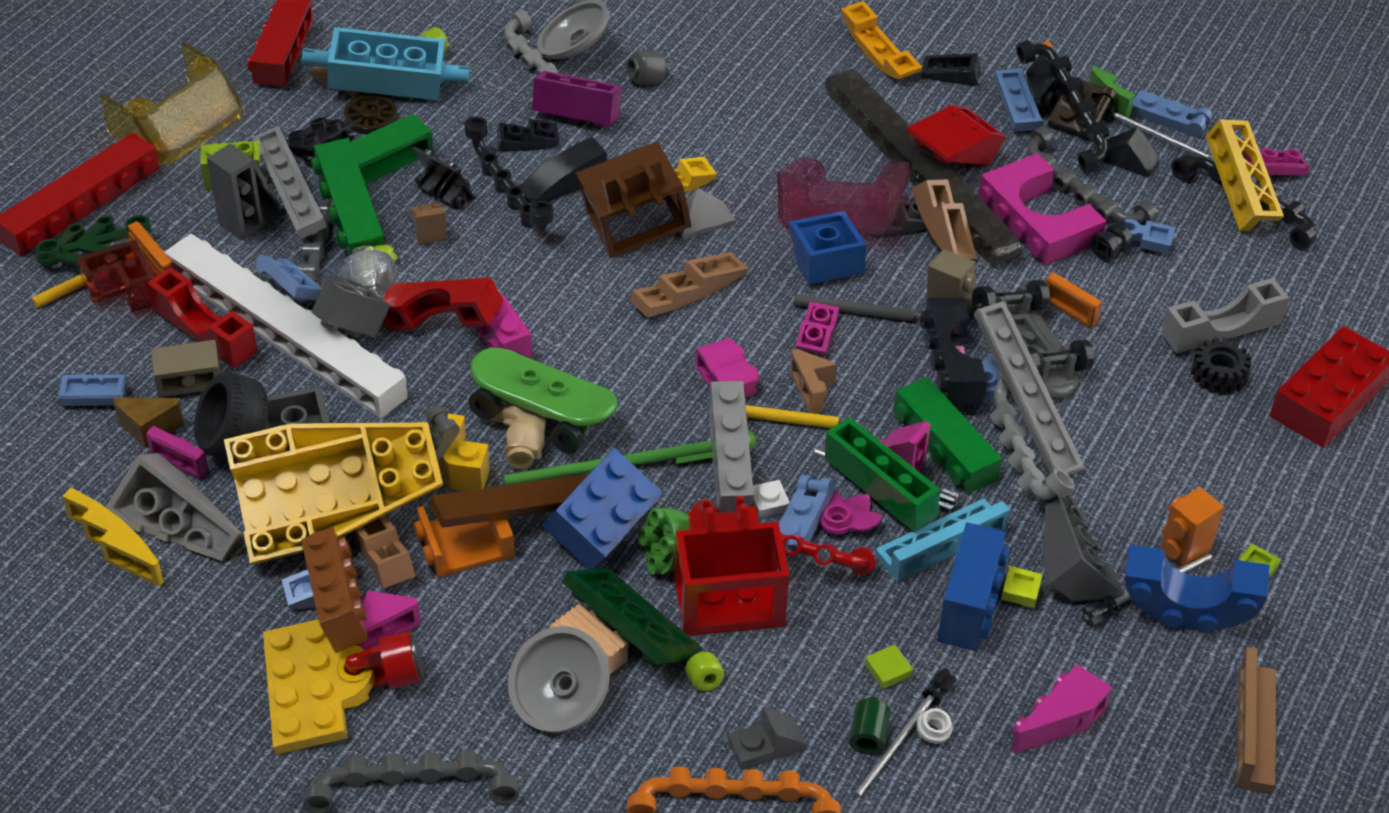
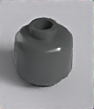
M636 50L627 60L626 71L628 77L636 85H659L668 74L669 64L659 50Z

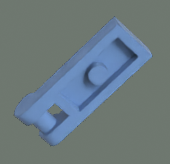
M1140 90L1134 99L1131 112L1132 115L1195 137L1203 134L1206 125L1209 124L1213 117L1212 112L1207 108L1203 107L1197 110L1180 102L1171 101Z
M264 255L259 256L257 259L256 269L258 273L270 275L276 281L278 287L290 293V298L301 303H307L308 300H317L322 288L289 259L279 258L274 260L272 257Z
M804 474L799 477L797 490L779 523L781 534L788 536L799 534L804 538V541L810 542L834 494V479L823 477L821 480H815L813 476ZM812 492L817 493L816 497L810 496ZM790 539L789 547L792 550H797L798 543L794 539Z

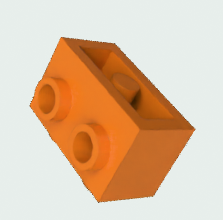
M1200 486L1184 497H1177L1168 508L1170 513L1167 523L1162 530L1163 538L1160 548L1164 549L1165 554L1181 566L1200 558L1212 549L1224 506Z

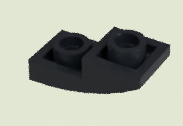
M529 119L527 127L516 124L499 122L497 128L498 149L529 151L557 146L559 142L557 123Z

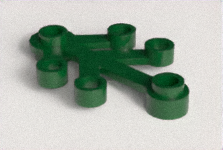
M108 215L99 217L87 232H85L82 224H72L66 228V232L57 240L47 239L37 244L35 252L36 261L47 266H53L59 262L76 265L78 271L83 274L90 273L96 269L94 257L89 254L107 257L110 265H120L126 260L123 248L120 246H105V244L129 238L128 233L130 231L128 230V225L136 221L150 235L152 228L149 218L145 215L130 217L125 222L126 228L114 231L116 227L113 217ZM80 251V252H85V253H89V254H85V255H82V256H81V255H77V254H74V253Z

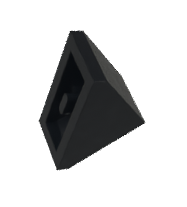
M1136 127L1107 139L1109 146L1108 155L1102 161L1149 178L1159 162V156L1141 130Z

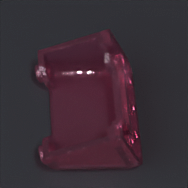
M797 158L777 172L779 221L782 226L789 229V221L845 211L859 234H883L892 226L909 180V162H889L882 168L880 174L876 176V183L826 181L825 167L820 161L813 158Z

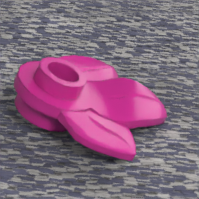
M834 491L821 518V527L826 532L836 535L847 533L850 530L867 531L877 527L881 523L883 515L870 512L871 502L868 494L844 499L838 492Z

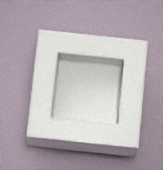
M780 480L753 486L754 497L752 505L756 507L758 519L785 513L790 502Z

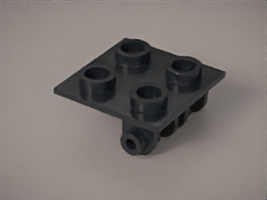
M319 117L312 120L310 126L306 129L296 130L288 134L286 142L289 148L304 150L303 160L307 165H310L311 158L315 157V145L349 138L351 142L354 139V134L349 128L354 126V124L341 121L340 119L331 120Z
M414 146L412 147V150L425 168L424 173L418 174L415 179L419 189L434 197H438V199L454 208L463 207L466 204L467 196L473 200L476 198L469 188L471 186L470 183L460 174L462 170L451 161L446 163L440 161L439 157L428 149H425L423 152Z

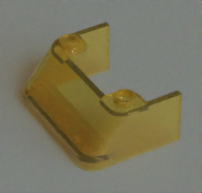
M187 43L182 44L181 47L187 79L190 83L159 103L155 104L145 98H135L123 106L105 94L100 96L107 131L120 140L132 132L156 147L160 164H169L178 160L239 119L243 114L242 102L217 61Z

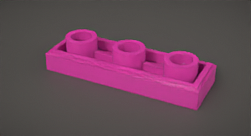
M1269 148L1259 150L1268 175L1307 176L1310 167L1304 161L1299 151L1294 149L1274 151ZM1242 151L1243 158L1253 165L1251 157Z

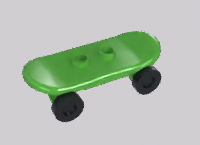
M488 348L478 352L471 361L470 372L473 380L480 388L470 395L468 403L476 416L484 420L493 419L499 413L501 404L505 400L549 419L560 421L551 431V440L560 451L567 454L575 453L583 445L584 436L590 425L608 419L617 409V398L609 389L508 349Z

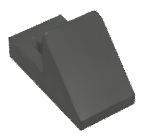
M766 707L762 708L760 724L729 733L727 739L741 770L805 750L808 746L793 716Z

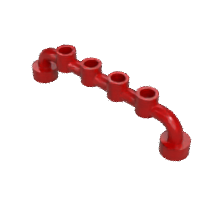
M702 501L694 504L691 512L701 511ZM710 501L713 513H719L716 504ZM781 534L785 554L789 556L801 553L814 557L815 561L820 565L834 563L850 567L854 573L859 575L870 573L877 565V556L868 547H859L849 554L836 550L835 546L830 543L818 545L804 541V538L799 534H791L789 536ZM790 539H794L798 543L797 550H792L789 547ZM823 548L830 552L829 560L821 557V550Z

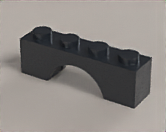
M964 297L928 298L926 310L921 311L920 324L922 329H926V348L932 352L931 368L933 371H937V388L953 405H982L987 386V378L982 361L963 354L954 346L965 341L969 314Z

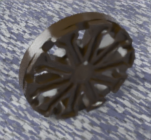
M364 95L353 99L347 104L344 109L345 122L354 124L350 130L367 135L397 120V110L395 104L386 97Z

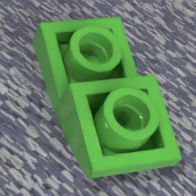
M1094 66L1091 70L1089 83L1100 87L1108 86L1113 88L1117 92V96L1114 102L1109 104L1108 108L1110 109L1112 106L1118 107L1117 113L1129 118L1135 94L1116 85L1118 77Z

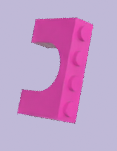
M1036 153L981 174L978 197L1013 232L1014 236L1020 239L1029 248L1030 252L1046 266L1090 248L1092 237L1105 230L1106 220L1090 204L1060 215H1043L1028 209L1023 202L1050 192L1054 169Z

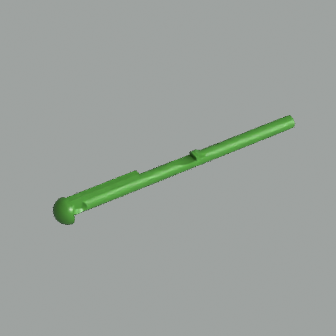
M748 429L749 449L752 451L756 445V436ZM711 440L623 456L633 465H643L676 459L675 465L712 459ZM604 458L504 475L505 485L590 474Z

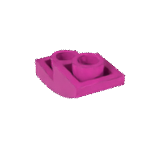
M810 301L805 320H802L795 349L825 355L839 316V307Z

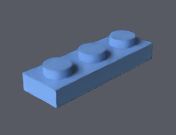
M1022 68L995 71L994 81L1013 131H1029L1039 128L1042 125V119Z

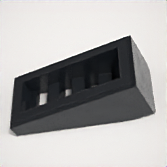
M978 53L925 56L921 76L922 78L957 84L978 85L981 71Z

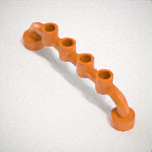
M674 767L669 771V777L651 778L643 782L637 789V792L628 797L626 813H656L657 801L652 795L656 792H669L671 796L676 798L686 797L689 793H705L707 797L712 799L723 798L726 794L742 795L747 800H758L763 795L779 796L781 800L787 802L795 801L799 797H810L816 800L812 805V813H841V805L832 799L825 788L815 783L800 782V775L791 770L781 772L778 776V781H764L763 773L756 769L744 771L742 773V780L727 779L726 771L721 768L707 770L705 778H691L689 769Z

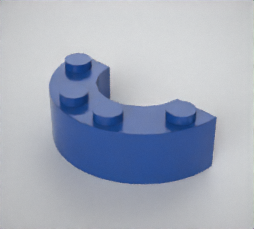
M1129 545L1125 583L1128 594L1134 603L1145 613L1161 621L1165 626L1213 633L1216 630L1242 624L1254 617L1262 609L1268 594L1270 565L1234 560L1231 567L1221 574L1199 577L1182 573L1172 567L1165 557L1164 549Z

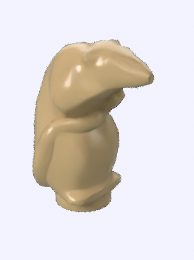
M510 402L502 404L499 413L491 421L503 423L506 426L509 425L506 432L508 445L504 448L508 464L517 469L528 468L533 464V460H539L542 457V449L545 443V417Z

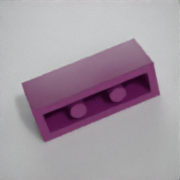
M543 71L534 78L532 110L540 111L542 115L548 117L559 115L567 117L569 121L573 122L584 120L593 122V125L598 127H608L620 118L622 86Z

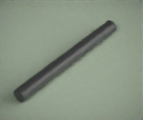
M795 294L794 306L808 307L811 301L839 307V312L914 322L915 310L802 294Z

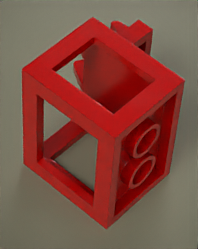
M736 496L735 512L713 513L709 499H703L701 511L688 512L689 530L676 531L674 584L682 631L688 636L785 627L790 575L779 523H759L756 507H747V504H744L743 496Z

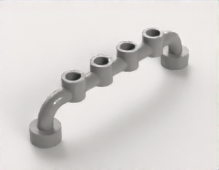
M523 9L513 13L512 21L507 24L504 30L508 52L512 56L521 53L520 58L523 66L527 70L536 67V76L543 71L558 73L553 63H547L536 48L532 49L528 46L527 41L522 35L515 34L517 30L520 33H524L532 29V21L528 13Z
M999 370L1001 379L994 390L996 409L990 414V418L998 427H1005V430L999 435V440L1008 449H1014V452L1008 457L1011 466L1018 471L1024 472L1017 480L1018 485L1029 494L1033 492L1041 500H1049L1057 495L1066 497L1075 487L1073 480L1060 469H1055L1045 479L1043 473L1036 468L1033 462L1035 454L1023 439L1026 433L1014 418L1017 412L1007 401L1006 395L1009 387ZM1044 480L1046 481L1047 487H1044L1042 483Z

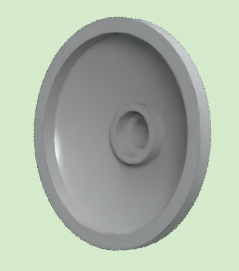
M586 0L565 9L554 17L542 30L537 41L539 52L545 58L555 60L574 57L586 52L598 41L607 27L610 16L608 7L600 0Z
M552 627L535 634L517 652L509 671L508 692L514 710L524 722L543 732L563 733L582 726L595 715L606 697L610 680L607 657L602 647L593 637L573 627ZM571 679V687L568 690H565V683Z

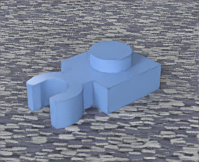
M1125 219L1124 225L1131 232L1133 242H1141L1140 248L1169 255L1176 227L1146 221V225L1143 226L1135 220Z

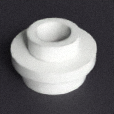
M937 708L923 712L919 716L916 726L919 735L927 742L934 744L943 743L948 740L953 730L949 715ZM930 726H935V727H937L939 730H935V729L931 728Z

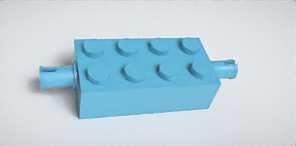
M334 27L331 47L328 51L303 48L302 66L326 67L328 70L327 88L439 100L441 83L452 81L468 84L470 66L445 64V61H443L445 39Z

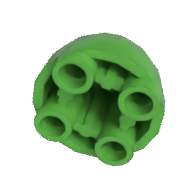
M652 508L645 521V526L639 527L637 534L638 542L641 546H644L647 568L650 574H670L675 572L676 531L689 530L687 513L672 508Z

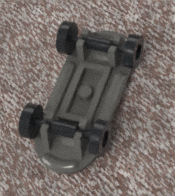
M1032 280L1028 282L1026 287L1021 285L1018 286L1015 292L1001 293L999 288L992 289L990 286L976 287L972 293L974 312L977 309L1005 301L1052 399H1062L1072 394L1079 382L1078 371L1089 370L1094 364V349L1086 339L1075 340L1070 344V347L1068 345H1061L1044 320L1035 312L1036 310L1046 309L1049 304L1050 292L1047 284L1043 280Z

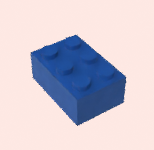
M614 447L542 526L585 567L594 569L607 557L663 492Z
M966 522L943 602L937 642L977 652L980 639H988L992 615L995 612L999 596L998 593L994 592H999L1006 569L999 566H1006L1010 549L1009 546H1004L1006 531Z

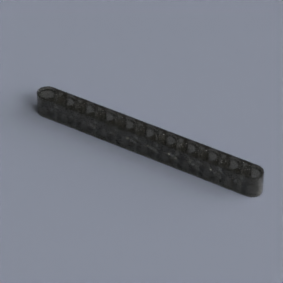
M848 69L826 78L825 87L830 98L914 186L926 180L948 179L954 203H963L974 249L991 267H996L1021 256L1022 247L1018 237L947 164L933 156L935 152L929 148H923L913 141L914 137L906 131L909 125L856 70Z

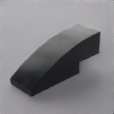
M593 137L569 147L543 164L520 185L524 189V198L528 203L536 201L549 202L580 190L576 172L607 161V152Z

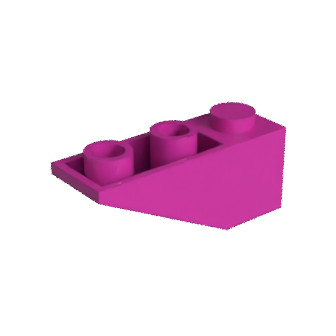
M1078 664L1068 674L1063 672L1055 681L1048 696L1042 694L1034 704L1032 713L1027 718L1022 716L1012 729L1014 740L1011 751L1018 753L1087 730L1107 708L1112 687Z

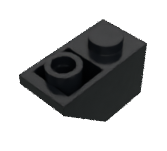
M1039 55L1026 71V77L1040 117L1044 118L1048 111L1054 108L1063 91L1059 79L1051 73L1047 58Z

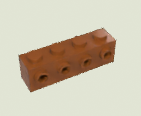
M334 527L314 532L310 536L301 539L319 624L334 652H340L368 640L364 620L368 619L363 603L359 599L362 597V593L354 578L357 576V572L350 558L352 551L345 536L339 538Z

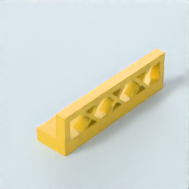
M1220 119L1205 137L1239 231L1249 232L1260 220L1280 221L1284 215L1249 121ZM1233 130H1241L1244 141L1236 136ZM1242 151L1251 157L1253 165L1243 158ZM1251 175L1260 181L1262 188H1259L1252 182ZM1260 199L1269 206L1270 211L1262 210Z

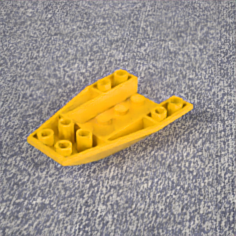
M428 422L287 424L224 439L230 471L235 479L245 527L243 533L251 565L302 553L304 550L301 539L330 527H334L340 538L443 486Z

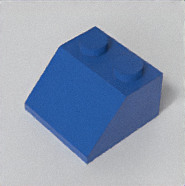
M845 211L789 221V230L797 265L808 284L822 283L828 280L864 273L866 243Z

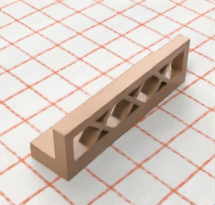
M1247 647L1238 671L1236 788L1272 794L1275 788L1276 669L1257 666V648Z

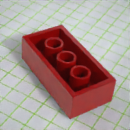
M1343 325L1277 390L1269 417L1324 448L1389 381V351Z

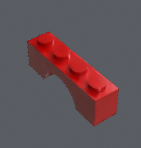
M172 267L147 282L152 309L197 342L215 340L219 358L233 368L258 352L254 328L251 323L234 311H230L223 317L212 312L200 299L192 282Z
M491 277L391 284L382 299L391 304L383 322L389 331L413 330L420 323L434 315L455 312L463 327L488 326L504 300Z

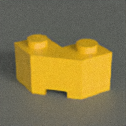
M448 413V419L454 420L459 426L460 431L438 462L444 482L451 490L469 491L483 489L490 472L488 444L466 441L465 416Z

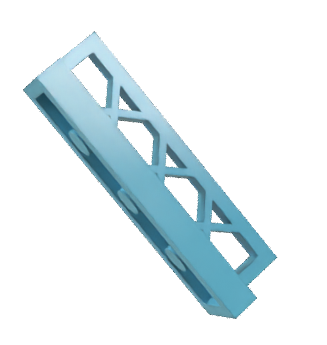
M981 499L925 525L915 532L912 531L876 548L875 554L893 578L899 582L956 555L966 522L1006 531L1010 509L1003 501L991 506L985 499Z

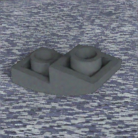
M899 201L896 210L869 208L865 216L872 236L905 235L927 229L916 202Z

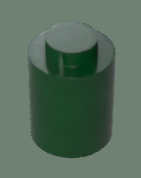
M868 697L858 701L855 705L849 745L853 750L861 754L876 755L885 748L891 710L881 699Z

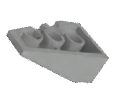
M158 453L137 456L105 507L121 518L134 531L148 533L156 536L157 539L185 546L186 549L220 561L226 559L242 534L179 469Z

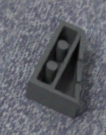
M228 144L207 157L219 225L243 241L287 212L276 199L277 195L269 188L266 183L267 179L255 160L232 144Z

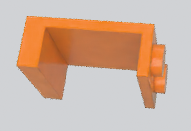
M423 506L417 507L418 521L413 522L414 532L418 542L424 541L425 546L422 547L426 565H433L437 578L515 557L514 535L507 518L442 528L438 519L429 522Z

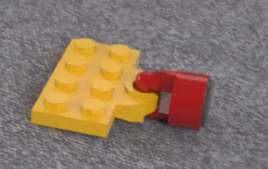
M318 619L263 632L272 741L276 755L347 739L344 709L359 706L370 699L368 694L372 688L389 685L390 689L421 683V679L424 678L418 642L415 634H411L410 631L380 637L379 646L370 647L366 650L354 645L337 653L334 652Z

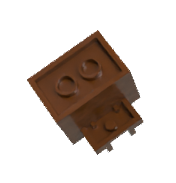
M657 141L576 172L586 214L610 258L691 227L683 184ZM653 201L658 206L665 202L674 220L615 242L609 231L607 219L625 212L631 217L636 215L635 208Z

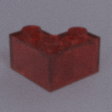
M136 239L77 258L82 282L92 303L122 294L132 313L152 306L147 282L155 278V275Z

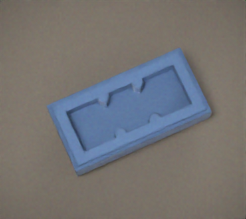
M62 375L57 398L59 406L114 405L115 397L125 398L128 386L127 375Z

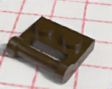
M1082 80L1084 92L1080 93L1083 100L1090 98L1099 100L1096 105L1097 113L1092 115L1097 123L1101 121L1109 104L1114 102L1117 92L1111 87H1100ZM1062 93L1048 120V126L1090 141L1085 125L1080 124L1082 120H1079L1074 112L1071 100Z

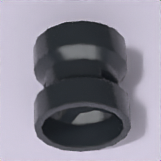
M1119 222L1113 223L1105 231L1099 232L1091 239L1093 252L1103 261H1110L1118 255V252H1124L1133 243L1131 232L1124 224Z

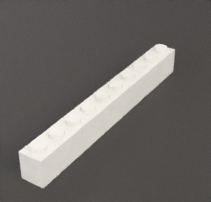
M190 234L165 251V254L172 261V268L192 282L198 295L226 314L230 311L237 313L253 325L254 333L380 419L408 398L406 377L399 369L392 368L383 362L378 355L371 354L362 348L354 339H349L338 331L322 326L320 324L321 320L310 310H305L296 304L292 298L284 296L275 290L270 283L263 282L254 276L249 269L242 268L233 262L228 255L221 254L212 248L207 241H202L193 234Z

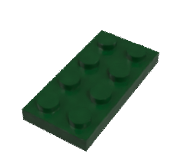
M609 568L567 571L562 583L571 590V595L578 601L590 606L595 611L594 614L598 619L609 623L619 631L618 635L620 638L640 649L647 661L656 665L689 660L693 655L701 652L702 647Z

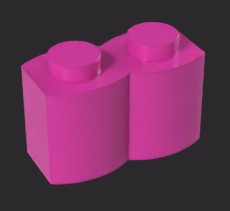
M728 337L696 348L695 365L703 380L709 384V387L711 382L743 381L745 398L756 394L757 383H759L758 371L755 366H750L745 360L744 351L739 344L736 345Z

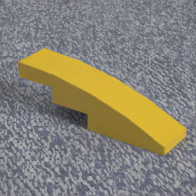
M70 488L62 496L68 518L83 525L86 539L101 546L106 562L159 587L164 583L159 561L145 542L121 518L99 502L73 488Z

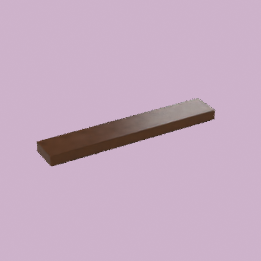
M589 474L434 495L431 497L430 506L442 528L553 512Z

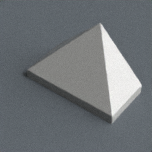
M697 188L686 200L691 227L679 231L678 234L682 239L733 225L735 224V218L723 201Z

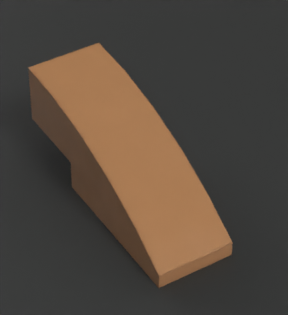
M948 179L926 180L913 187L912 191L921 217L941 251L945 249L972 261L976 260L977 256L963 203H954Z
M385 515L351 532L368 566L383 588L415 577L410 554L399 541L396 528Z

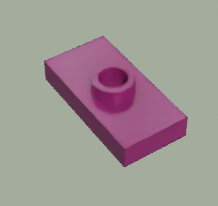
M155 426L146 432L151 454L158 453L176 468L198 479L203 480L209 474L204 450L190 444L184 438H177Z

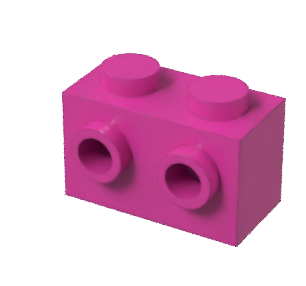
M502 295L501 297L504 302L488 326H474L475 330L485 341L488 348H504L532 359L531 333L505 296Z

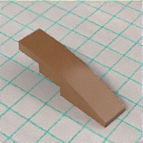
M732 252L685 261L683 271L659 275L655 286L633 290L630 301L646 317L655 316L698 301L724 288L747 274L749 268Z

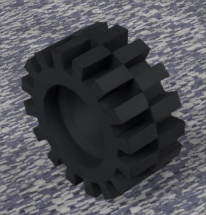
M1213 338L1212 343L1209 340H1205L1203 345L1200 344L1198 346L1192 364L1191 375H1194L1193 380L1195 383L1200 381L1199 387L1204 389L1208 386V392L1214 393V390H1219V395H1225L1226 390L1229 394H1234L1236 389L1240 391L1243 385L1245 386L1252 361H1250V353L1246 354L1247 349L1244 346L1240 349L1238 348V342L1234 341L1233 344H1229V339L1223 338V342H1219L1218 338ZM1213 364H1222L1230 369L1219 368Z

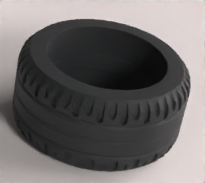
M222 372L207 384L198 402L194 420L195 440L199 448L205 451V454L228 460L224 439L265 429L268 416V398L261 382L240 374Z

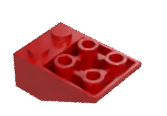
M950 105L908 126L906 129L914 137L913 141L917 145L931 149L935 152L933 156L945 164L955 162L959 165H963V163H969L973 166L978 164L990 165L1006 138L1003 133L970 109L957 105Z

